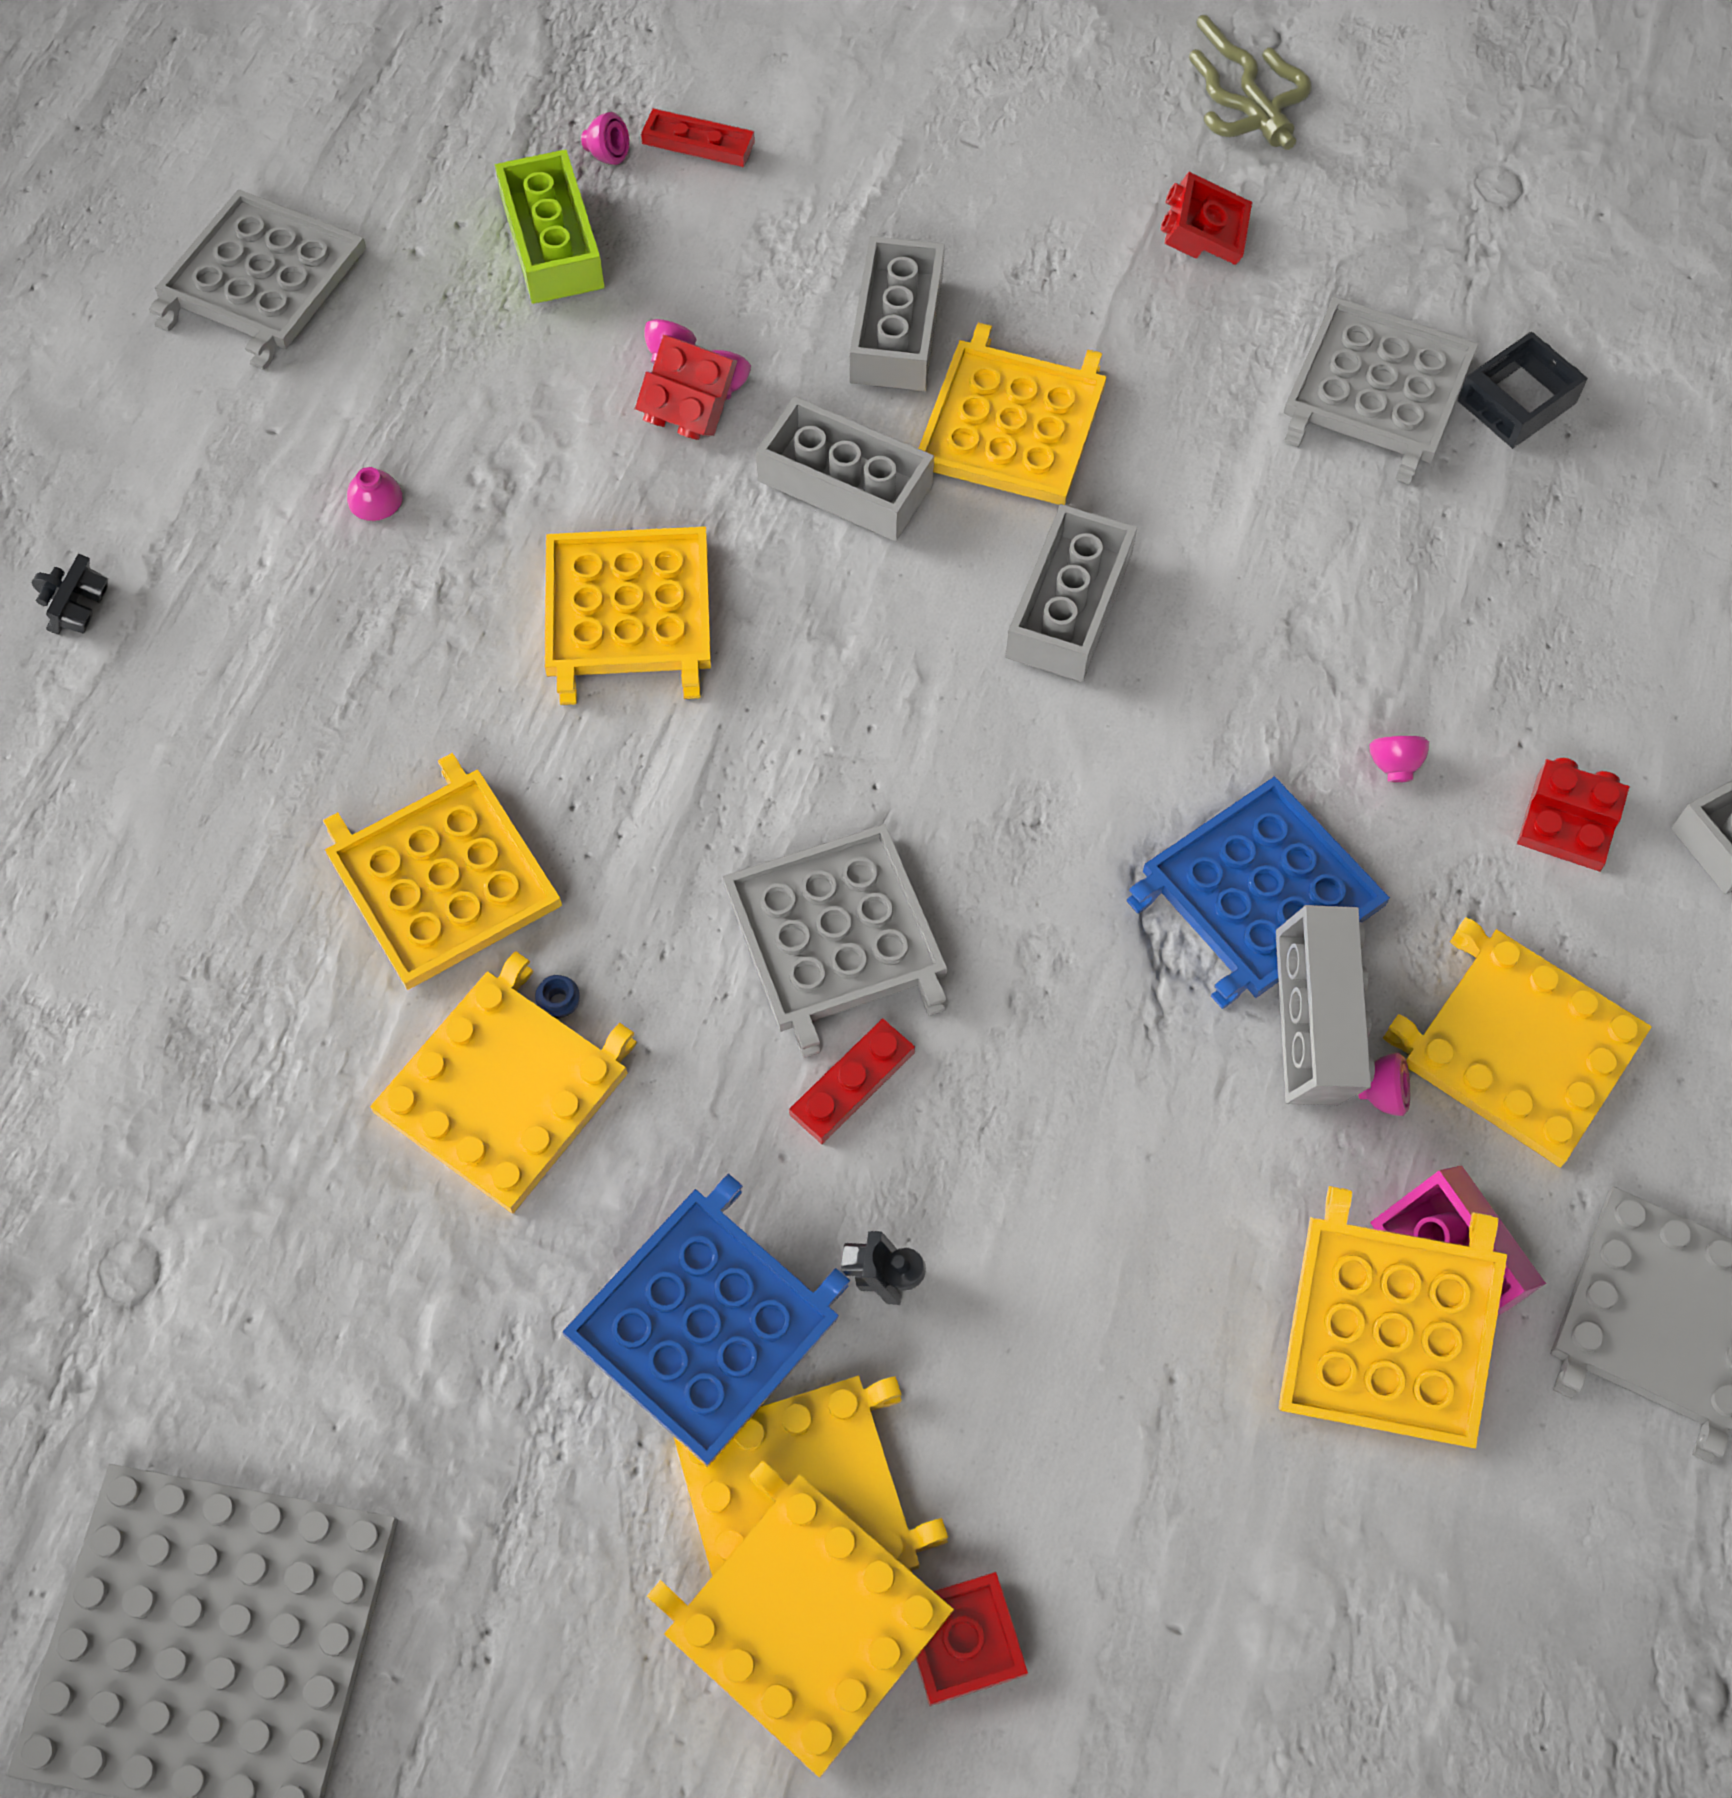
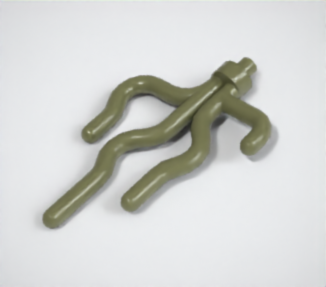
M1199 16L1197 26L1223 56L1244 68L1241 77V88L1247 97L1224 90L1220 86L1219 73L1200 50L1194 49L1191 51L1189 60L1205 78L1206 90L1216 103L1227 108L1242 111L1249 116L1235 122H1225L1215 112L1209 111L1204 116V122L1207 127L1215 134L1229 138L1260 129L1271 146H1282L1285 150L1291 149L1296 143V138L1293 136L1295 127L1281 111L1285 107L1297 104L1308 97L1311 92V81L1308 75L1301 69L1284 61L1275 49L1266 48L1262 54L1264 61L1280 77L1297 85L1296 89L1281 93L1270 101L1255 83L1258 75V64L1255 58L1248 51L1233 45L1208 16Z

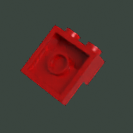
M1189 171L1180 184L1174 183L1167 194L1165 203L1171 206V210L1166 213L1160 227V231L1166 233L1164 244L1195 259L1205 250L1236 265L1244 255L1252 201Z
M663 334L652 372L646 371L635 409L644 412L643 420L653 425L665 427L666 421L678 425L677 433L694 440H699L701 434L714 436L738 361Z
M1561 757L1553 761L1546 759L1536 777L1517 844L1600 872L1606 864L1614 831L1621 821L1630 786L1620 783V778L1612 772L1600 771L1592 774L1578 769V764L1569 758Z

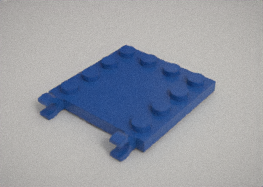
M1274 776L1146 862L1143 873L1147 877L1129 889L1132 896L1127 898L1126 901L1136 913H1140L1149 907L1160 894L1165 896L1232 971L1231 974L1215 984L1214 987L1217 990L1211 994L1213 1000L1221 1009H1224L1234 1002L1246 989L1257 998L1279 982L1276 930L1305 905L1358 907L1359 922L1363 923L1384 908L1390 897Z
M729 1173L707 1197L703 1196L695 1188L562 1331L563 1335L707 1467L837 1321L839 1315L830 1306L844 1293L850 1282L843 1273L835 1268L813 1293L729 1219L723 1211L728 1209L742 1194L741 1188L743 1187Z

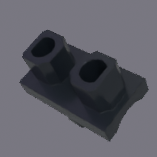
M78 553L63 581L61 580L65 572L58 567H54L50 574L36 573L31 582L32 586L39 592L36 599L39 605L46 607L50 600L53 599L46 611V615L50 619L46 630L59 635L62 627L84 633L90 623L92 609L77 603L78 597L82 595L100 602L108 588V578L90 569V558Z
M868 1231L866 1244L845 1243L841 1271L846 1276H855L856 1286L860 1291H875L886 1304L901 1305L902 1296L898 1289L905 1291L917 1287L925 1277L926 1263L922 1256L914 1249H897L882 1231Z

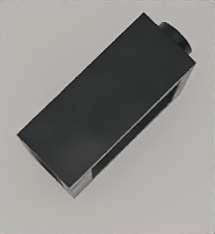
M1531 331L1467 375L1458 402L1513 449L1574 406L1588 378L1578 368L1552 349L1548 343ZM1521 367L1554 394L1553 397L1532 412H1528L1497 385Z

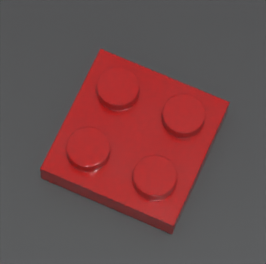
M997 1572L933 1591L954 1610L916 1657L929 1707L1028 1675Z

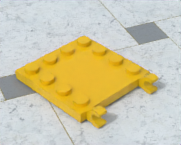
M978 322L971 342L962 340L958 342L918 449L934 455V473L1058 505H1065L1105 389L1107 376L1099 375L1101 368L1099 364L1103 353L1088 349L1081 370L990 348L992 339L989 336L992 331V325Z
M706 527L546 534L545 671L547 677L557 676V693L560 694V705L577 704L576 675L681 670L684 699L700 698L699 669H711Z
M453 752L437 760L442 768L441 773L448 785L351 835L338 812L323 820L330 837L335 843L325 849L326 854L407 991L562 906L561 898L480 771L477 769L466 775Z
M1465 917L1450 943L1476 958L1424 1035L1418 1031L1416 1025L1411 1020L1398 1014L1389 1026L1383 1039L1392 1046L1409 1054L1406 1059L1408 1069L1561 1168L1652 1026L1498 929L1489 938L1478 923Z
M517 951L507 959L498 978L488 971L483 975L370 1106L374 1114L512 1214H514L628 1074L627 1069L621 1064V1061L637 1044L636 1040L632 1038L634 1032L619 1023L611 1031L604 1047L600 1050L518 993L517 990L528 981L534 971L528 967L530 960Z
M1329 1186L1325 1205V1219L1310 1217L1278 1406L1279 1410L1476 1449L1507 1254L1493 1251L1498 1218L1472 1212L1469 1227V1246L1347 1224L1352 1191Z
M858 1375L761 1406L708 1467L674 1437L712 1576L775 1503L756 1487L749 1477L761 1461L769 1465L788 1485L800 1474L909 1571L920 1568L916 1553L948 1543V1534L942 1518L926 1522L912 1530H908L871 1411L902 1402L900 1397L902 1394L896 1376L885 1378L863 1389Z
M761 1461L749 1477L756 1487L775 1502L689 1605L661 1580L647 1597L674 1621L664 1635L815 1775L821 1778L954 1609L800 1474L788 1485L769 1465Z

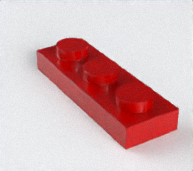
M652 108L641 131V140L644 145L744 167L755 143V133L752 130Z
M882 1018L789 1108V1116L822 1145L915 1054V1046Z

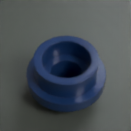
M552 975L545 978L538 986L535 993V1001L537 1006L554 1018H564L577 1009L580 1002V992L577 984L572 979L562 975ZM556 994L566 996L565 1000L560 1003L551 1002V998Z

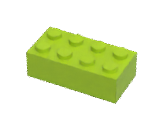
M567 149L494 164L501 199L531 303L536 304L604 289L599 251Z

